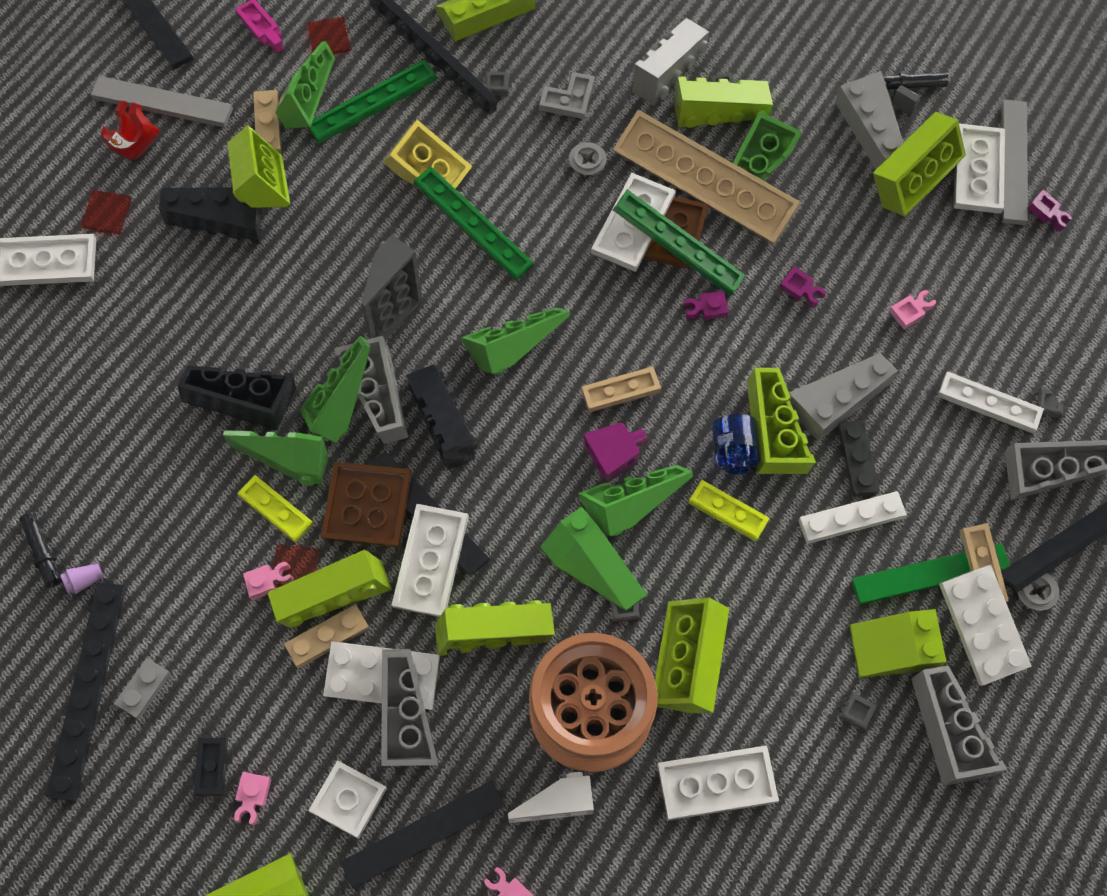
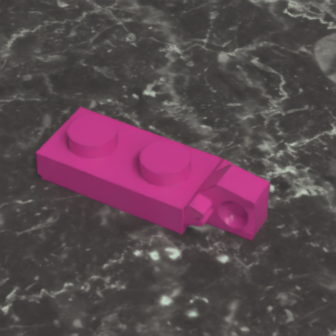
M250 0L235 9L236 15L264 46L269 44L276 53L284 50L282 40L280 39L282 35L278 25L256 0Z

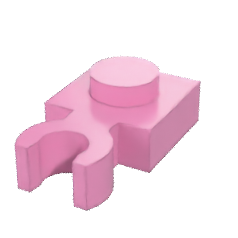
M927 290L920 292L916 300L910 295L891 306L889 312L903 329L924 318L926 314L924 311H930L935 306V300L929 303L923 300L928 294Z
M281 562L274 570L269 565H265L243 573L249 598L253 601L268 595L267 592L277 588L276 584L281 583L285 585L294 581L290 574L282 576L285 570L291 569L290 565L287 562Z
M242 772L235 798L237 802L242 803V806L235 812L234 819L236 822H241L244 813H250L249 824L253 826L256 824L258 815L255 809L256 806H265L271 783L270 777Z
M498 867L494 869L500 876V881L497 884H492L487 878L484 880L488 889L500 893L498 896H533L516 878L508 883L505 873Z

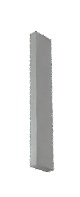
M102 76L98 77L91 93L94 100L117 105L119 101L128 102L127 107H130L131 103L134 102L142 105L141 110L226 128L233 110L232 104Z
M1003 100L1001 104V128L1005 129V163L1002 223L1026 225L1028 222L1027 102Z

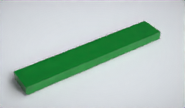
M422 60L312 120L311 126L306 128L319 145L437 81V75L427 62Z
M430 166L414 180L413 185L515 281L533 267L534 262L433 167Z
M628 189L613 208L615 213L730 296L735 293L745 277V274Z
M1001 543L994 545L1000 570L1003 571L1010 566V563ZM962 552L852 578L851 583L858 604L863 605L940 587L939 583L970 572L966 553Z

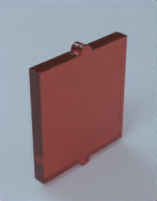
M344 17L324 18L320 21L307 23L312 52L324 41L327 42L333 55L351 51Z
M93 190L81 222V227L97 230L99 233L120 234L132 197L115 194L114 191L109 193Z
M300 544L296 546L277 545L272 570L279 563L287 562L291 569L285 570L282 576L290 574L294 580H297L317 571L320 549L301 547ZM281 583L276 584V587H277V588H278V587H281V586H283L284 584H281Z

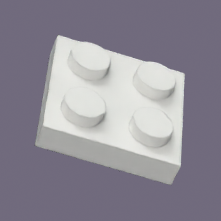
M337 760L308 811L359 839L387 787Z

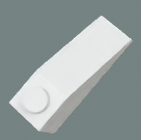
M582 772L566 774L567 778L558 780L509 812V823L593 814L590 775L583 776Z

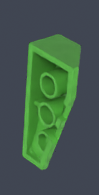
M326 41L319 44L293 75L280 98L275 113L285 128L311 126L335 60Z
M759 112L733 164L764 181L791 155L802 131Z
M553 308L526 317L527 321L513 322L511 320L505 322L504 328L492 330L491 327H487L461 337L478 367L483 371L496 375L503 373L505 368L514 365L565 321L570 316V312L560 308Z
M358 337L343 354L340 361L341 365L337 369L331 368L329 370L327 381L323 385L318 383L300 409L310 431L335 443L346 434L349 428L371 348L364 337Z
M224 430L223 436L230 447L299 481L303 485H322L329 456L321 436L288 432L287 437L277 436L275 432H267L265 436H259L252 431Z
M676 465L649 472L647 478L633 479L628 477L624 478L623 484L610 487L608 482L578 494L589 516L598 525L600 530L609 536H617L622 534L624 530L633 527L691 479L693 472Z
M582 507L563 519L540 546L541 550L557 569L567 572L576 578L579 583L597 591L600 596L609 602L615 603L617 607L625 612L631 609L634 604L647 597L643 588L598 525Z

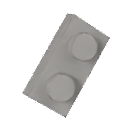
M146 658L114 704L139 720L171 673Z

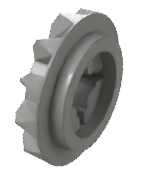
M590 142L576 145L569 154L570 167L574 169L576 174L581 173L584 177L591 174L595 176L599 171L602 172L607 161L605 151L599 145ZM592 157V163L587 162L583 164L584 158L589 159Z
M1046 573L1017 592L1019 596L1018 601H1022L1026 605V609H1033L1037 612L1049 610L1058 601V584L1051 575ZM1033 585L1036 589L1045 587L1040 594L1041 597L1037 594L1030 595Z

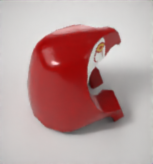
M119 101L115 109L119 132L117 130L109 131L104 126L101 130V138L105 141L107 147L127 160H137L154 143L161 131L144 116L141 111L142 105L132 102L127 114L125 110L128 102Z

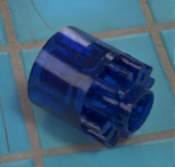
M732 414L722 416L713 421L712 434L716 467L719 470L726 469V472L731 475L745 474L750 471V467H757L758 463H760L755 418L745 414Z

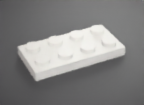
M959 124L966 156L955 166L953 208L1001 214L1004 209L1005 129Z
M631 173L615 205L628 189L665 216L675 197L676 190ZM612 209L591 248V254L636 272L652 239Z
M78 234L0 238V286L94 281L95 235Z
M416 504L391 605L393 608L436 617L441 616L444 609L448 606L469 518L467 513Z
M991 565L939 583L980 686L1032 667Z
M331 641L323 696L382 703V649L389 648ZM411 651L425 709L433 710L440 655Z
M767 746L666 761L657 764L667 821L779 802Z

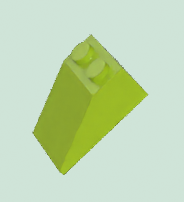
M936 609L906 612L850 624L849 626L859 678L921 672L926 669L942 667L946 663Z

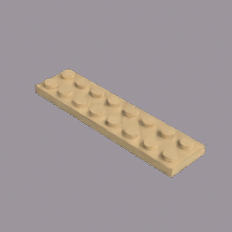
M637 110L613 149L616 154L699 202L709 204L708 207L774 245L800 206V201L640 110Z

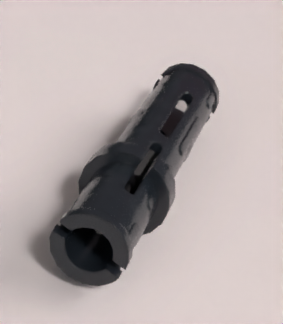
M947 72L910 75L898 73L893 76H883L887 90L898 89L900 85L906 88L947 87L949 81H939V79L948 78Z
M31 512V518L29 513H26L19 518V521L22 524L34 555V566L39 569L46 588L51 587L50 582L52 587H56L61 584L62 579L55 565V555L50 553L36 513Z

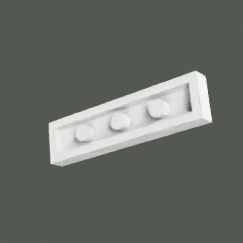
M948 371L937 396L1033 434L1038 428L1044 408Z
M896 491L802 516L798 521L806 543L809 544L905 518L907 514L899 493Z

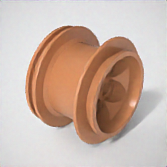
M585 633L563 640L542 658L533 674L529 691V715L532 730L544 751L554 760L571 769L584 772H600L622 765L631 759L643 746L656 714L657 688L651 669L634 647L611 635ZM594 670L598 677L594 680H587L583 676V672ZM611 682H619L623 690L612 692L608 685ZM563 685H571L575 692L572 695L566 696L559 689ZM590 694H595V698L600 699L597 700L596 705H591V702L588 700ZM614 709H620L625 713V718L619 721L614 720L610 712ZM566 712H572L576 715L577 720L574 723L568 724L562 720L561 716ZM598 725L601 727L602 733L599 736H592L587 732L588 726Z

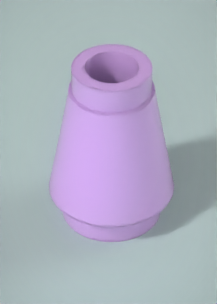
M98 563L66 569V573L60 575L68 594L73 592L77 594L99 579L104 578Z

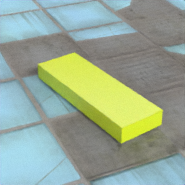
M256 475L237 493L243 501L295 543L313 526V522Z
M701 480L688 504L755 542L770 519Z

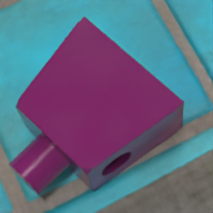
M623 423L587 432L583 436V445L605 483L611 482L636 464L640 457L638 447L648 442L646 433L642 428L629 433Z

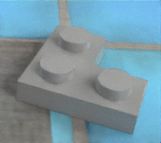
M572 72L567 90L544 86L539 110L585 119L595 76Z

